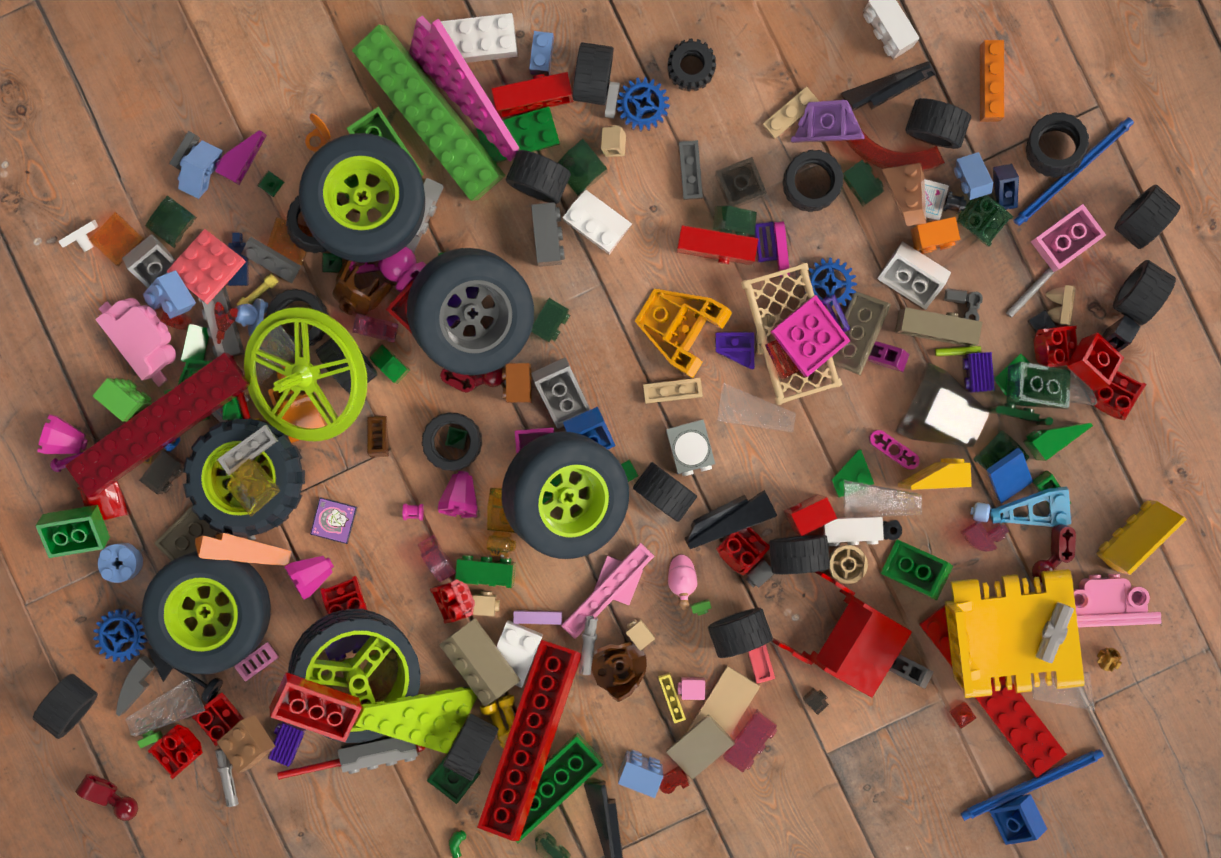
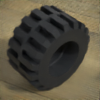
M693 38L687 42L682 40L679 45L676 44L670 52L667 66L669 78L673 80L672 83L674 85L677 84L679 89L685 88L689 92L691 89L698 91L699 88L702 87L703 89L706 87V84L711 82L716 69V57L713 55L712 48L709 49L706 42L702 44L699 39L693 41ZM687 56H695L703 63V69L694 75L687 74L680 67L681 60Z

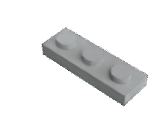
M264 425L217 460L226 473L232 475L278 440L269 427Z

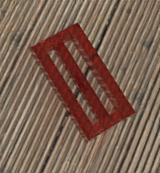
M776 339L765 344L781 380L799 372L798 367ZM772 345L775 346L776 351H777V353H778V357H777V355H776V353H775V351H774ZM779 359H780V361L783 363L784 368H785V370H786L787 373L784 372V370H783V368H782V366H781V364H780V362H779Z

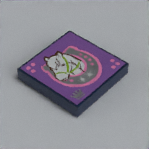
M320 497L310 535L348 544L358 507Z

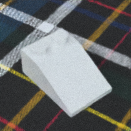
M508 620L497 648L521 681L516 686L522 688L543 634L522 625L513 624L512 621Z

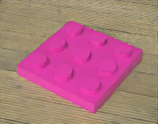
M817 295L812 296L770 331L804 377L812 374L850 342Z

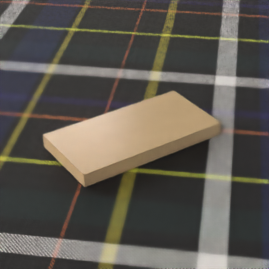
M727 666L687 732L709 714L730 736L759 690L760 685Z

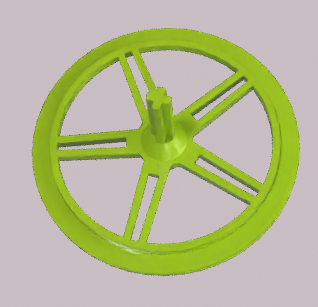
M286 308L269 315L261 321L248 341L244 357V375L250 384L247 388L258 411L273 427L292 438L314 442L336 437L355 422L363 408L367 394V372L358 345L339 322L329 315L311 308ZM294 322L295 331L294 364L259 349L265 337L273 329ZM308 324L327 333L338 344L346 359L313 366L310 363ZM301 327H302L303 356H301ZM257 355H260V356H262V357H265V358H267V359H269V360H272V361H274V362H276V363H279V364H281V365H284V366H286V367H285V369H284V368H282V367H280V366H278V365H275V364H273V363H271V362H269V361H267V360H265V359H263V358H261V357H259V356H257ZM256 362L287 376L273 383L275 386L273 388L274 391L283 392L273 410L267 404L260 391L256 376ZM348 363L347 367L323 374L320 373L321 368ZM350 370V397L344 411L338 417L317 384V379ZM292 390L294 392L279 415H277L276 413ZM303 390L328 425L319 428H303L285 421L282 417Z

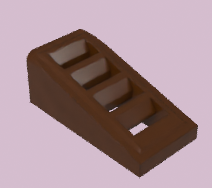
M387 416L367 417V454L370 457L389 456ZM382 423V426L373 427V424ZM382 431V434H373V432ZM373 439H382V442H373ZM374 447H382V449L374 450Z

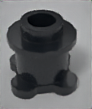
M949 191L946 195L943 211L949 209L959 214L960 211H964L967 200H964V195H961V197L952 195L953 192Z
M883 521V538L885 540H896L902 535V526L899 521ZM894 527L895 531L891 534L890 528Z

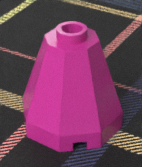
M50 414L47 419L51 421L45 423L38 444L42 447L38 448L37 452L43 454H79L81 450L85 451L88 440L85 439L86 435L59 416Z
M458 471L457 474L452 475L439 500V513L452 517L461 515V518L477 517L478 507L473 478L469 476L468 472Z
M324 556L296 561L284 566L303 600L310 597L333 573L331 569L334 567L329 557L325 559Z

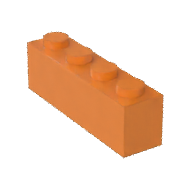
M984 40L980 45V122H999L1004 118V40Z

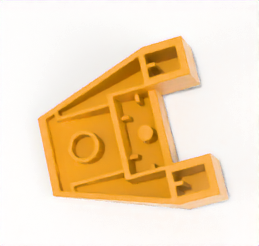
M654 289L635 322L672 366L693 378L703 362L695 355L689 353V349L706 321L723 329L732 312L728 307L712 298Z

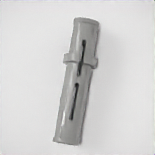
M586 616L585 630L582 633L583 646L579 673L582 674L583 672V675L591 674L598 618L595 617L594 619V616Z
M220 748L215 750L218 762L217 772L221 776L226 807H233L239 804L231 770L233 766Z

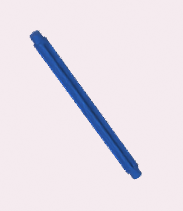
M1130 117L1121 121L1114 130L1084 156L1080 166L1074 172L1064 177L1061 176L1027 208L1018 213V216L1013 220L1015 224L1020 226L1022 223L1027 222L1035 212L1122 134L1127 132L1129 127L1134 124V121Z
M1101 749L1090 751L1041 774L1037 778L1034 777L1029 781H1025L985 801L966 808L967 810L960 814L964 821L970 818L973 819L993 808L999 807L1097 762L1098 759L1104 757Z

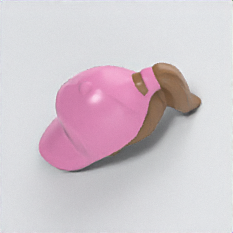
M678 555L670 564L668 585L671 592L680 599L678 604L682 610H686L690 605L688 598L697 587V575L692 561L685 555Z

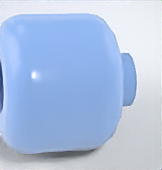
M977 502L974 507H971L970 515H973V520L988 522L990 505Z

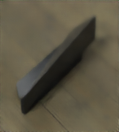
M927 61L844 91L841 95L844 100L849 102L852 111L867 103L872 110L936 75V72L931 63Z
M765 490L750 500L743 495L693 520L691 532L684 539L689 549H693L775 518L777 513Z

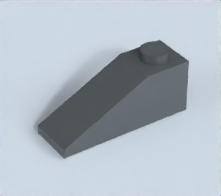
M900 654L889 670L924 689L934 672Z

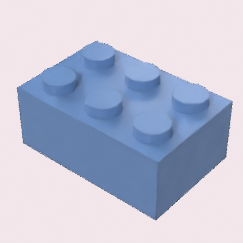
M636 750L626 751L618 771V784L655 798L663 779V767L660 764V760L654 757L645 758L642 756V753Z

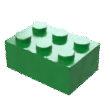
M98 505L42 514L35 525L48 558L101 550L105 548L110 538Z

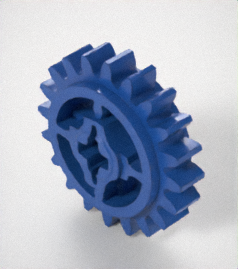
M647 77L644 78L642 83L639 78H636V84L630 80V88L623 86L625 93L619 92V97L622 100H617V104L622 106L617 108V112H623L620 119L627 118L626 126L633 123V130L638 125L640 132H642L643 126H646V129L650 131L651 124L657 128L656 121L663 123L664 120L661 116L668 115L664 109H669L670 107L669 104L665 103L669 101V97H663L666 94V89L660 91L661 83L654 86V79L647 83ZM645 90L641 95L632 96L637 91ZM652 93L657 97L659 107L651 101ZM646 101L647 106L641 108L640 103ZM628 102L631 103L632 106H634L636 109V113L634 116L630 113L628 109ZM646 113H655L650 118L641 119Z
M831 257L828 263L821 259L822 265L815 262L814 266L816 269L809 268V272L812 274L809 275L814 295H817L821 301L823 298L817 294L815 288L823 289L826 292V297L833 295L835 290L839 288H846L842 296L837 298L838 303L846 306L845 299L852 300L849 293H856L854 289H851L852 286L857 285L856 282L851 281L856 275H849L852 268L846 270V262L839 265L840 259L833 263ZM827 269L826 277L823 280L815 281L816 276L821 271ZM834 269L842 273L846 281L838 280L834 275ZM829 275H831L832 282L836 283V286L832 287L831 293H829L828 286H825V283L829 280Z
M117 609L115 613L109 611L108 616L103 615L101 617L103 621L96 623L100 628L93 630L95 633H98V636L94 637L93 640H99L95 647H102L99 654L106 652L105 659L113 656V662L118 661L119 658L121 662H125L126 657L128 660H132L133 655L138 656L140 655L139 650L145 649L141 643H145L148 640L143 638V635H145L142 630L143 625L139 624L142 617L135 619L136 612L129 615L128 609L124 610L123 613L121 609ZM120 620L119 625L115 629H109L114 621ZM129 625L132 627L133 632L130 631ZM121 632L120 634H121L123 637H125V638H122V639H121V636L118 635L117 633ZM126 642H133L128 650H122V646Z

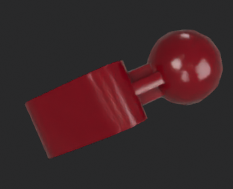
M502 367L486 374L474 376L452 372V375L456 378L448 379L449 375L446 374L450 371L443 369L440 374L444 383L465 393L471 392L477 386L483 384L489 387H498L504 381L502 378ZM469 379V380H470L469 383H470L472 386H469V387L465 388V385H466V384H465L463 381H466V380Z
M1059 524L1052 528V556L1048 560L1037 561L1032 567L1033 578L1039 577L1041 584L1042 571L1056 570V567L1061 562L1068 563L1074 559L1076 532L1072 527Z
M86 774L75 791L81 798L99 805L107 806L109 803L113 806L114 815L122 821L133 819L139 809L138 803L134 798L129 796L120 797L115 793L118 789L115 784L91 774Z

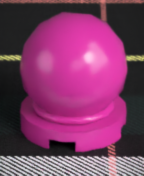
M405 247L391 257L379 260L380 271L388 280L397 282L395 288L400 293L411 281L415 280L418 273L426 265L423 261L417 263L416 256L408 247Z

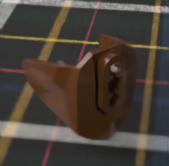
M345 259L336 277L332 295L340 303L339 308L346 314L352 315L355 312L365 316L381 303L395 285L385 281L377 289L380 283L378 278H375L370 287L362 290L358 289L354 285V278L357 275L356 272L359 266L354 267L346 280L343 281L352 262Z
M633 642L620 645L610 644L593 651L591 670L597 685L608 691L609 695L617 702L631 696L634 690L639 687L646 672L647 659L644 651H640ZM621 662L624 665L622 668H618L616 664ZM599 669H605L606 673L604 675H600L598 672Z

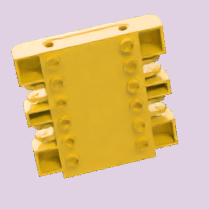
M1069 569L1042 571L1043 591H1041L1039 577H1034L1035 592H1029L1026 578L1022 579L1023 593H1021L1018 575L1001 576L1004 595L1001 594L1000 582L995 581L994 590L996 596L990 597L987 582L982 583L983 597H981L978 579L950 581L952 601H945L953 676L962 689L965 698L992 696L991 677H993L995 691H1000L999 677L1001 676L1006 677V687L1008 690H1011V675H1013L1016 693L1032 692L1031 673L1033 674L1034 686L1039 687V673L1045 672V682L1047 686H1051V671H1053L1056 689L1084 686L1073 581ZM1060 602L1074 608V611L1067 626L1066 638L1059 645L1053 663H1048L1035 657L1043 638L1044 626L1047 621H1050L1056 603Z

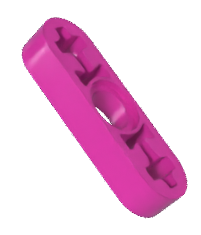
M784 221L774 222L778 272L789 269Z
M876 430L870 434V444L902 467L915 469L919 465L917 454L884 431ZM881 434V439L885 442H887L888 439L890 440V442L887 443V445L885 446V450L882 449L884 444H882L881 442H878L877 444L875 443L876 439L874 438V435L878 436ZM892 444H896L899 447L897 455H891L889 452V447ZM904 450L906 451V453H904L906 457H914V464H909L907 466L906 459L901 458L900 460H898V458L903 454Z

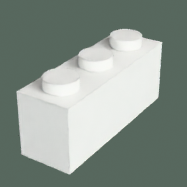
M883 517L838 518L823 525V535L827 536L828 546H840V542H847L848 545H859V541H867V544H878V540H884Z

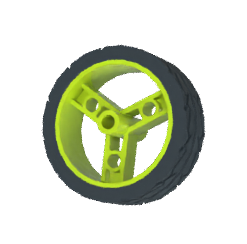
M364 609L341 610L317 620L302 633L295 644L288 666V673L318 684L348 687L350 694L360 698V702L363 699H368L365 704L376 703L369 686L368 677L392 648L395 649L397 656L398 672L391 692L383 700L385 703L396 701L397 698L418 695L421 676L418 657L404 633L388 618ZM351 635L371 636L353 658H347L343 662L317 659L327 646L343 637ZM372 650H377L376 654L369 655ZM367 659L369 662L362 669L360 664ZM330 670L328 674L321 675L322 671ZM341 671L344 678L335 676V672ZM353 725L344 743H361L364 740L366 742L379 738L384 734Z

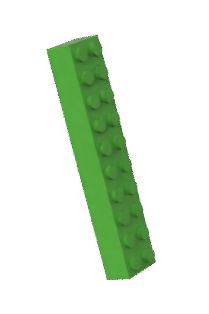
M379 24L352 49L361 63L471 201L479 200L506 176L388 26Z

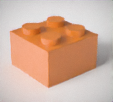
M956 217L920 224L910 230L914 249L918 252L921 251L922 254L931 253L937 250L936 248L940 247V250L952 248L960 240Z

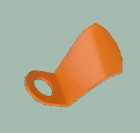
M311 113L309 118L316 129L306 136L305 144L309 150L317 152L322 146L330 142L331 135L325 123L317 115ZM313 136H318L321 139L318 147H313L310 144V139Z

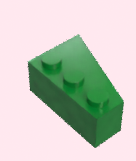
M462 555V558L457 559L455 580L466 584H485L493 587L499 585L512 588L515 581L516 562H511V558H500V561L492 560L493 557L481 556V559H473L472 555Z

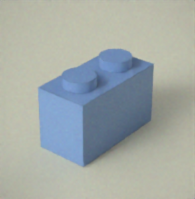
M534 31L529 66L530 74L550 76L554 44L553 33Z
M977 152L958 158L954 173L956 178H960L962 182L961 188L963 193H967L970 200L991 194L993 181L980 153Z

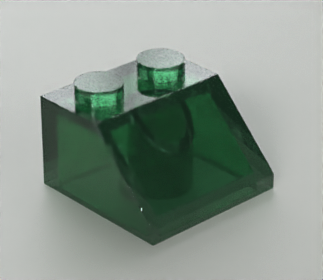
M584 139L573 146L557 162L570 171L571 176L568 180V185L577 196L608 173L607 167Z

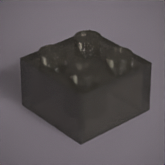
M753 157L716 171L715 176L729 210L762 198L767 193Z

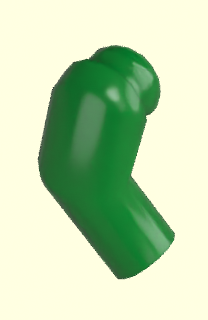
M463 830L454 832L449 840L452 858L462 856L459 845L466 839V833Z

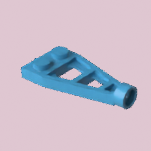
M1067 486L1050 488L1004 504L998 508L990 509L992 523L1004 522L1049 527L1059 524L1069 525L1071 524L1069 489ZM1042 501L1049 502V514L1047 516L1033 514V506L1036 503ZM1027 506L1028 515L1026 517H1015L1013 515L1015 508Z

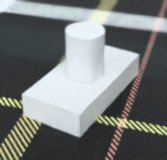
M93 220L59 240V243L62 247H65L76 240L82 250L86 252L94 247L86 234L99 227V225Z

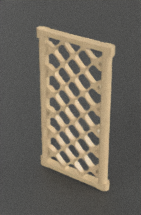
M807 263L741 282L742 288L745 289L775 391L776 405H782V403L842 385L841 378H838L833 357L826 361L827 368L823 372L815 370V372L820 374V379L817 384H814L808 380V377L803 378L797 375V366L794 371L785 368L784 365L789 355L779 349V342L777 346L769 345L767 340L778 320L783 321L780 318L783 309L786 308L792 313L795 311L786 305L790 296L799 300L796 309L807 301L806 297L809 300L814 296L807 271L809 270ZM796 270L800 271V276L796 280L787 275V273ZM782 275L778 285L769 280V278ZM784 278L794 282L790 292L781 287ZM764 281L761 290L752 288V283ZM767 283L776 288L772 297L763 293ZM797 284L805 288L806 294L802 298L793 294ZM778 290L787 293V298L783 304L775 300ZM760 295L769 299L766 309L758 308L756 299ZM772 302L781 306L777 316L768 311ZM765 314L775 318L771 328L763 326L761 318ZM776 351L785 354V359L781 365L774 364L772 355ZM782 369L791 374L787 383L779 381L778 374ZM794 376L803 381L798 390L790 386ZM823 377L831 379V384L820 387ZM806 382L814 386V389L802 392ZM790 388L796 394L784 398L783 392Z

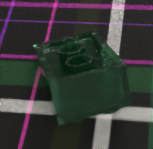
M1025 362L1009 365L1006 404L1069 409L1071 371Z

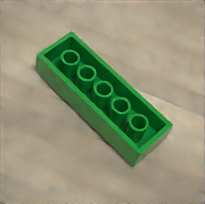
M578 732L546 761L520 840L516 841L517 843L524 839L603 765V759Z

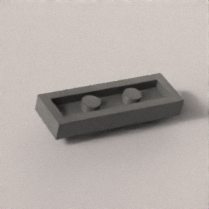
M698 140L679 142L683 200L703 199Z
M252 237L248 239L241 253L291 284L301 268L297 263Z

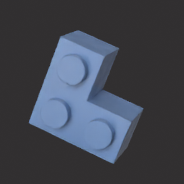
M203 140L197 146H193L190 153L181 159L180 166L182 167L178 175V189L199 199L208 190L210 175L216 170V163L221 158L223 150Z
M176 270L157 277L143 293L146 303L155 310L162 307L170 319L188 312L196 304Z

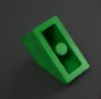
M383 344L370 356L373 363L395 384H398L410 371Z

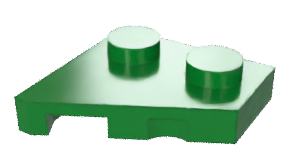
M861 449L857 450L853 457L831 479L838 498L875 484Z

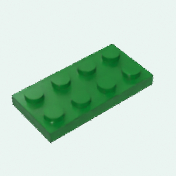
M550 107L502 120L519 146V150L536 152L560 145ZM476 128L481 145L496 163L508 160L501 155L499 149L493 143L488 141L486 135Z

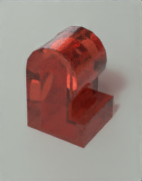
M164 311L160 322L185 331L188 329V325L192 324V318L187 314H181L170 319Z
M677 766L663 775L659 788L663 793L670 794L679 785L683 789L688 787L690 781L683 769Z

